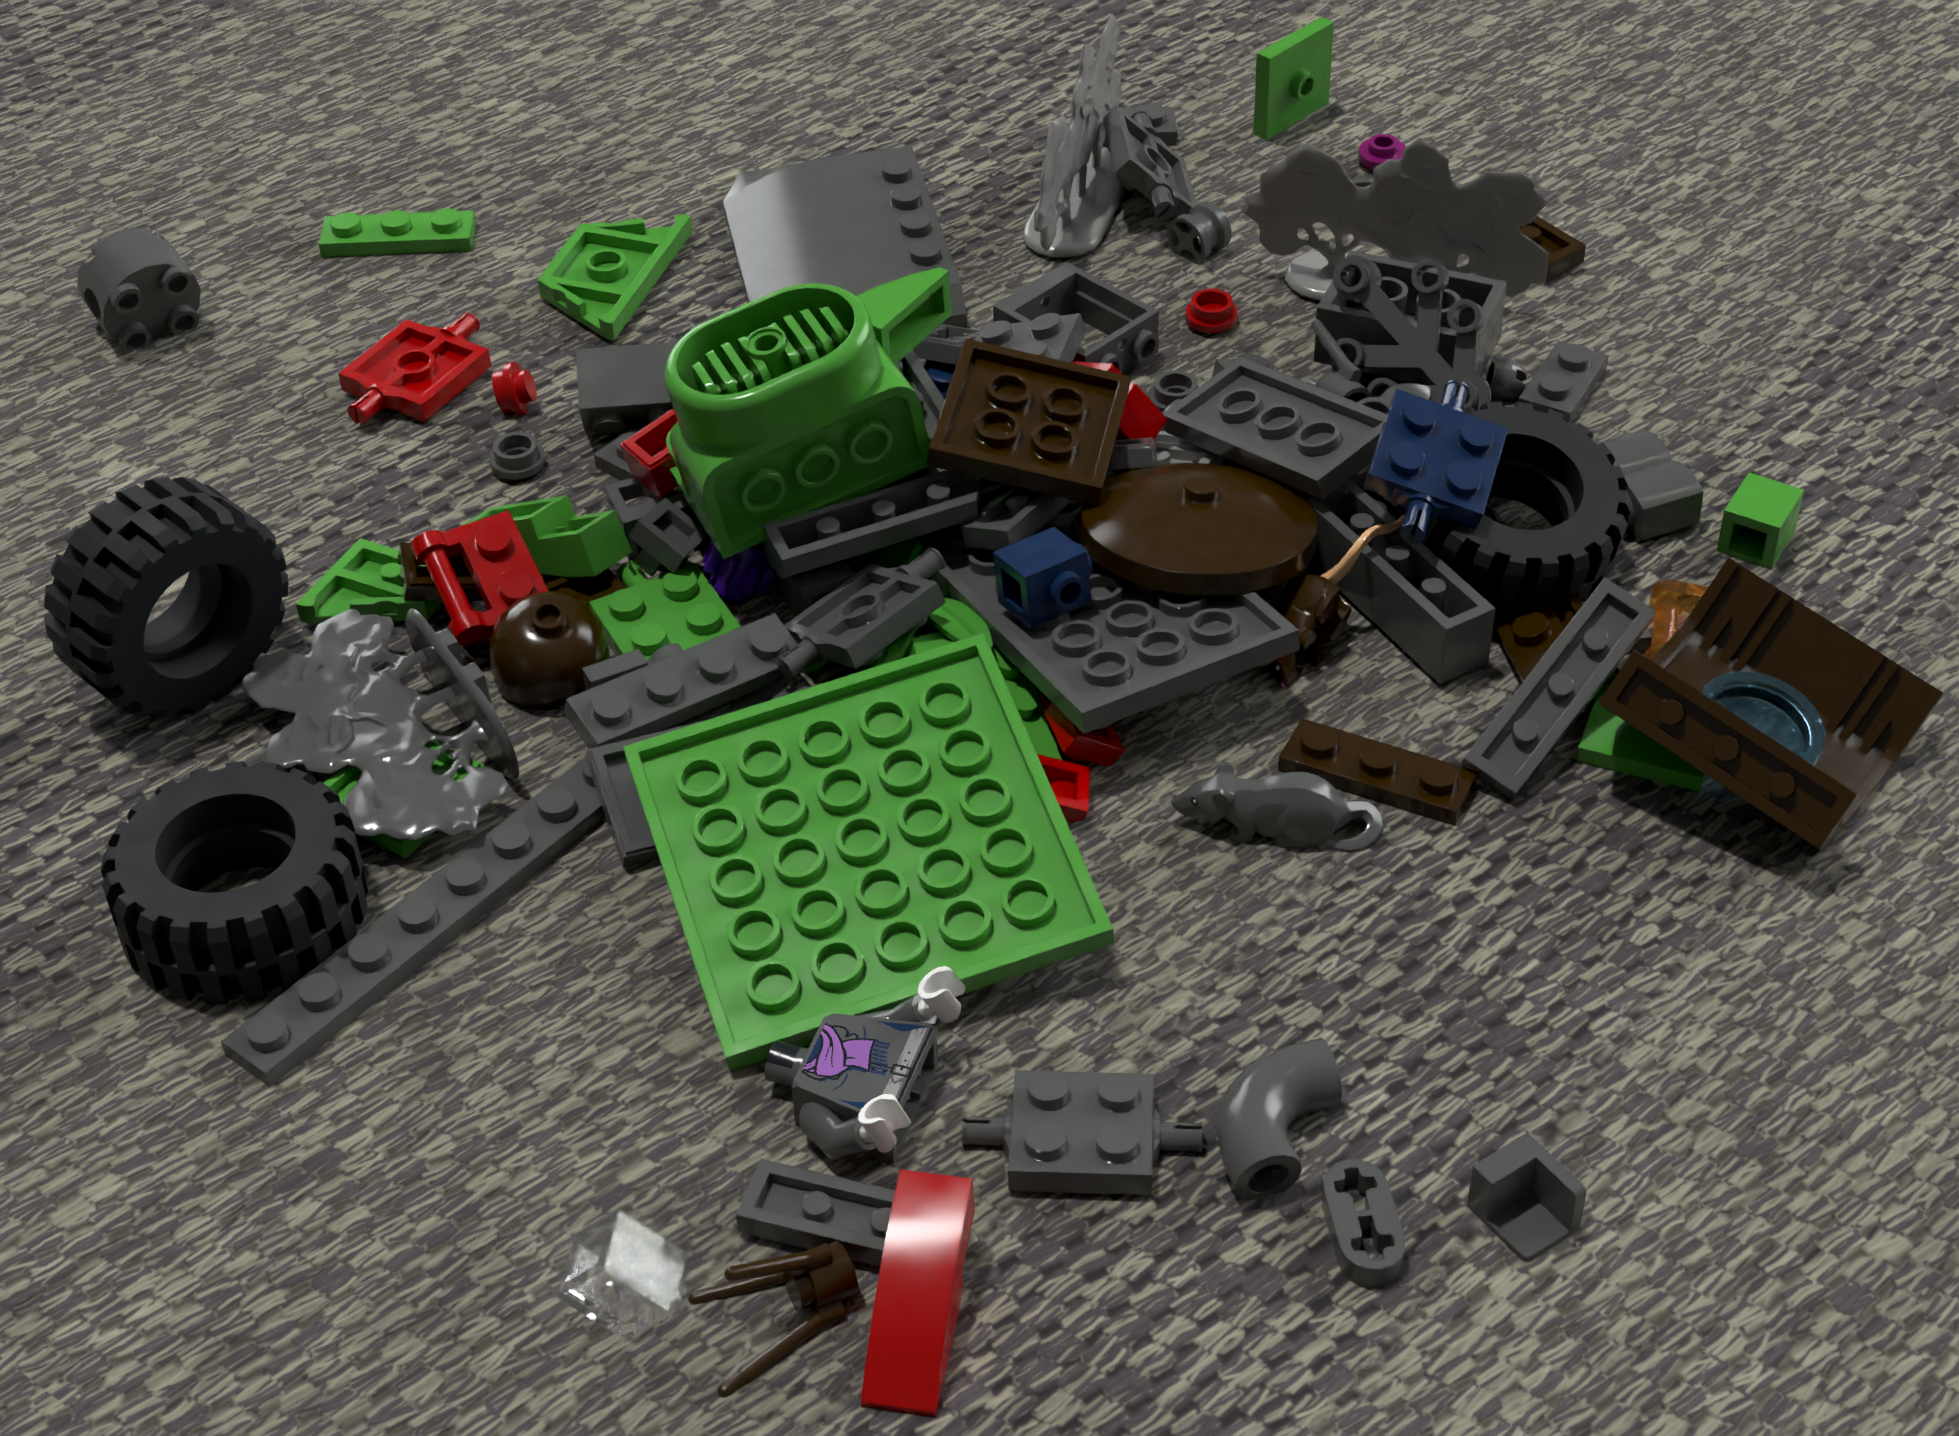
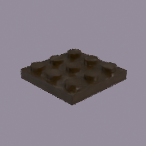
M965 338L929 445L926 465L1014 487L1060 496L1069 500L1099 505L1132 377Z

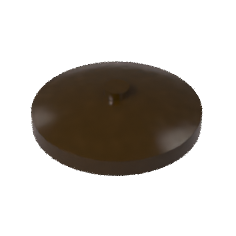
M1166 463L1148 468H1135L1105 480L1099 505L1083 502L1081 507L1080 539L1089 556L1104 569L1116 576L1138 585L1166 592L1217 596L1266 589L1283 583L1304 570L1313 558L1316 548V514L1310 504L1300 494L1267 476L1229 466L1205 463Z

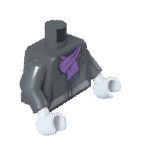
M946 966L938 967L930 971L921 980L918 994L892 1009L857 1016L835 1013L823 1018L809 1048L780 1041L774 1042L766 1060L765 1078L767 1081L792 1087L795 1124L800 1126L801 1130L831 1160L838 1161L864 1153L883 1162L895 1164L938 1068L936 1025L933 1024L936 1022L937 1017L945 1023L953 1022L958 1018L961 1012V1003L956 997L965 992L966 986L951 968Z

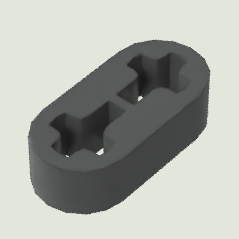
M1347 1159L1335 1163L1327 1170L1323 1178L1322 1209L1338 1265L1344 1276L1353 1283L1363 1287L1379 1288L1391 1284L1399 1277L1403 1269L1405 1237L1388 1181L1378 1167L1367 1161ZM1356 1186L1360 1195H1366L1364 1210H1355L1351 1195L1343 1192L1344 1187ZM1370 1234L1374 1249L1378 1253H1383V1259L1370 1260L1367 1252L1360 1250L1361 1235Z

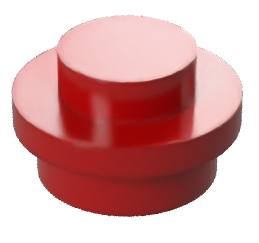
M1203 289L1196 292L1185 310L1187 324L1191 328L1204 333L1227 331L1236 324L1238 318V310L1233 304L1232 296L1220 289Z
M510 362L504 364L503 370L493 373V392L501 411L505 414L515 412L518 416L527 414L529 402L536 401L537 398L535 382L530 371H522L518 363Z

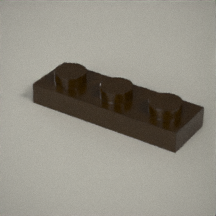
M1303 718L1285 745L1278 761V771L1314 774L1328 781L1336 789L1454 826L1476 787L1478 772Z

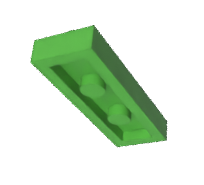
M445 208L435 212L407 213L395 210L385 214L357 215L346 212L335 216H325L319 240L321 257L471 251L476 226L474 210L457 211Z

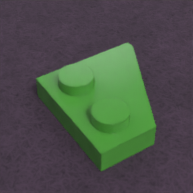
M360 538L296 603L300 622L306 624L321 623L349 609H356L361 615L376 614L391 617L392 621H405L407 612L411 608L416 609L428 620L443 604V601H404V583H401V565L398 564V550Z

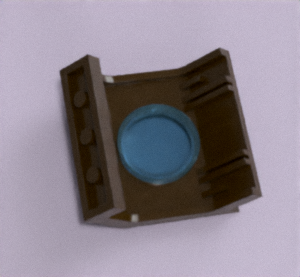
M1728 558L1677 632L1651 659L1634 650L1598 704L1818 849H1827L1909 747L1908 745L1941 700L1944 693L1731 558Z

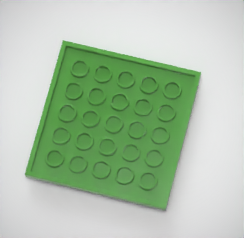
M984 633L623 746L729 1072L766 1060L773 1043L776 1041L801 1047L811 1045L823 1018L833 1013L857 1016L898 1006L918 994L921 980L930 971L938 967L946 966L951 968L966 986L964 993L1115 943L1111 922Z

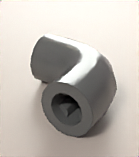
M1318 1038L1290 1045L1255 1060L1228 1086L1216 1122V1131L1224 1168L1236 1195L1241 1199L1250 1201L1289 1189L1299 1179L1302 1167L1287 1135L1288 1125L1295 1118L1305 1113L1340 1104L1342 1099L1340 1073L1333 1052L1324 1039Z

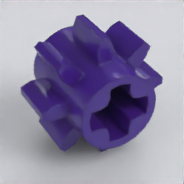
M711 541L702 561L705 564L703 571L712 574L709 583L718 594L738 602H747L752 590L766 595L775 576L759 544L723 559Z

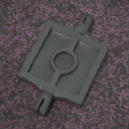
M1115 106L1102 118L1107 136L1105 144L1112 156L1114 164L1112 172L1116 179L1128 190L1133 191L1136 188L1147 196L1150 205L1154 208L1155 216H1159L1160 220H1168L1172 217L1177 218L1182 214H1188L1190 209L1197 205L1185 160L1171 150L1157 136L1155 128L1152 127L1150 114L1147 115L1146 111L1140 110L1133 113L1130 117L1118 106Z
M929 547L912 562L900 567L884 568L868 564L784 626L798 645L776 659L780 672L787 679L793 680L796 675L815 661L821 662L823 659L857 669L876 661L882 655L883 649L901 635L922 627L926 623L928 615L946 603L937 582L927 580L939 570L945 568V561L940 552L935 548Z
M1015 1070L1013 1101L1005 1113V1118L967 1117L963 1115L962 1146H1004V1153L1009 1161L1008 1191L1152 1195V1168L1159 1158V1151H1192L1202 1153V1122H1160V1115L1153 1104L1154 1074Z

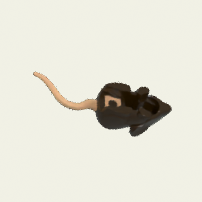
M1402 515L1393 523L1374 525L1368 528L1356 540L1342 560L1321 576L1316 574L1301 575L1288 582L1281 590L1274 609L1299 630V651L1275 659L1268 664L1271 675L1279 685L1284 688L1289 687L1303 672L1305 663L1317 667L1324 661L1326 649L1322 646L1325 640L1334 642L1338 638L1352 611V608L1339 596L1341 589L1335 584L1350 572L1360 553L1372 538L1397 530L1403 524L1405 515Z

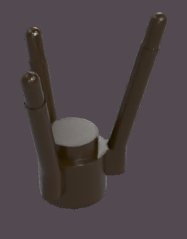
M839 1241L830 1244L826 1243L805 1252L730 1266L724 1272V1276L728 1280L727 1282L693 1291L689 1294V1303L696 1305L785 1284L788 1295L797 1310L800 1311L810 1307L815 1312L723 1382L717 1389L718 1395L720 1397L730 1396L776 1364L822 1328L847 1318L842 1302L857 1297L859 1290L853 1263L846 1249Z

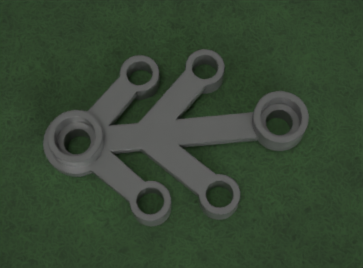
M1358 255L1346 257L1338 263L1333 273V285L1338 294L1350 301L1362 302L1399 344L1363 345L1352 338L1338 340L1337 344L1342 351L1348 346L1355 347L1357 356L1353 364L1360 370L1362 368L1422 369L1435 384L1429 387L1430 401L1441 403L1445 384L1450 380H1459L1456 390L1460 388L1462 382L1469 386L1470 398L1463 409L1472 406L1474 411H1478L1482 404L1491 402L1489 384L1485 378L1476 373L1479 331L1485 323V312L1479 304L1468 299H1461L1451 305L1447 319L1450 327L1457 332L1453 368L1439 354L1442 293L1449 282L1448 271L1442 264L1432 259H1425L1417 263L1412 270L1411 281L1413 286L1419 291L1417 327H1415L1380 289L1382 277L1375 263ZM1353 268H1359L1362 274L1360 282L1356 286L1348 287L1346 283L1347 273ZM1429 268H1436L1438 271L1437 282L1431 287H1424L1422 283L1424 272ZM1465 308H1473L1475 312L1473 323L1467 327H1461L1458 323L1459 313ZM1330 356L1331 362L1334 365V367L1339 369L1335 361ZM1377 378L1368 385L1367 389L1371 393V397H1376L1381 387L1387 385L1392 387L1398 385V383L1387 378Z

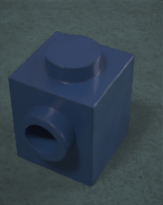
M1055 527L993 552L998 603L1030 629L1092 603L1089 578L1093 573L1091 558L1081 544L1075 543Z

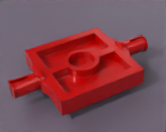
M465 312L450 326L443 328L424 326L406 319L341 370L338 375L342 391L360 397L347 408L351 420L356 424L364 425L378 411L389 408L420 421H427L492 366L489 349L466 340L480 329L477 317L472 313L469 315L468 312Z

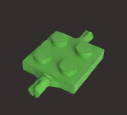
M629 561L630 569L625 562L619 567L617 576L627 588L589 602L590 608L604 625L607 643L616 656L639 649L647 660L659 648L665 645L677 643L680 644L683 650H686L741 627L696 563L682 569H677L674 573L669 572L657 578L648 579L634 561Z

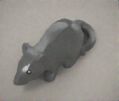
M1223 762L1218 766L1214 776L1194 782L1188 789L1171 801L1172 806L1184 816L1196 817L1208 822L1220 820L1231 822L1236 827L1229 831V839L1236 843L1251 842L1256 833L1273 838L1276 846L1280 848H1318L1322 852L1326 851V849L1351 853L1367 850L1376 845L1383 831L1382 816L1374 805L1363 800L1344 801L1334 786L1328 781L1307 772H1288L1260 780L1237 778L1234 767L1228 762ZM1353 820L1362 823L1365 827L1364 832L1355 838L1334 840L1331 838L1334 831Z

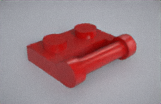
M509 510L444 532L439 530L426 531L419 534L410 543V548L417 563L425 565L451 618L448 628L460 646L470 645L491 638L497 619L516 600L532 593L549 591ZM458 555L462 556L486 605V611L479 612L472 609L448 560L449 558Z

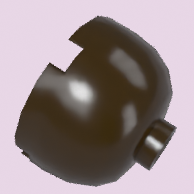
M554 591L532 593L516 600L497 619L489 644L490 670L497 680L498 690L503 697L523 709L541 711L559 709V704H565L567 698L586 691L582 668L609 659L604 625L593 610L572 595Z

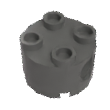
M142 228L121 230L100 240L91 249L95 257L89 262L88 267L84 261L82 262L78 270L77 289L83 301L108 336L117 342L125 352L130 353L146 347L150 344L152 337L168 331L177 335L185 330L197 327L199 316L196 312L200 306V286L195 275L170 242L163 236H154L150 230Z

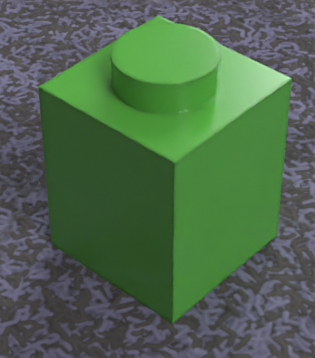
M1749 472L1724 510L1716 551L1772 569L1796 531L1804 490Z

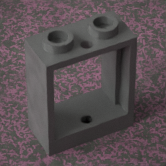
M1067 261L993 305V322L1008 321L1010 324L1031 321L1047 313H1057L1060 316L1080 313L1083 322L1109 336L1086 350L1079 347L1073 361L1112 363L1122 375L1140 363L1148 362L1158 352L1159 310Z

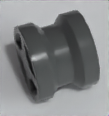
M1201 202L1190 209L1188 214H1182L1172 220L1167 227V238L1173 252L1194 264H1198L1208 258L1211 251L1217 252L1227 246L1231 240L1232 230L1228 218L1217 205L1211 202Z

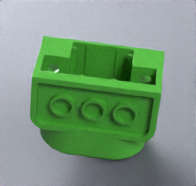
M806 283L776 290L699 324L687 332L675 344L667 358L664 379L677 418L676 424L669 431L666 438L670 457L676 467L670 469V472L723 559L763 542L762 524L781 521L869 494L928 467L926 463L930 441L920 399L880 343L876 341L871 317L864 303L854 294L843 288L828 284Z

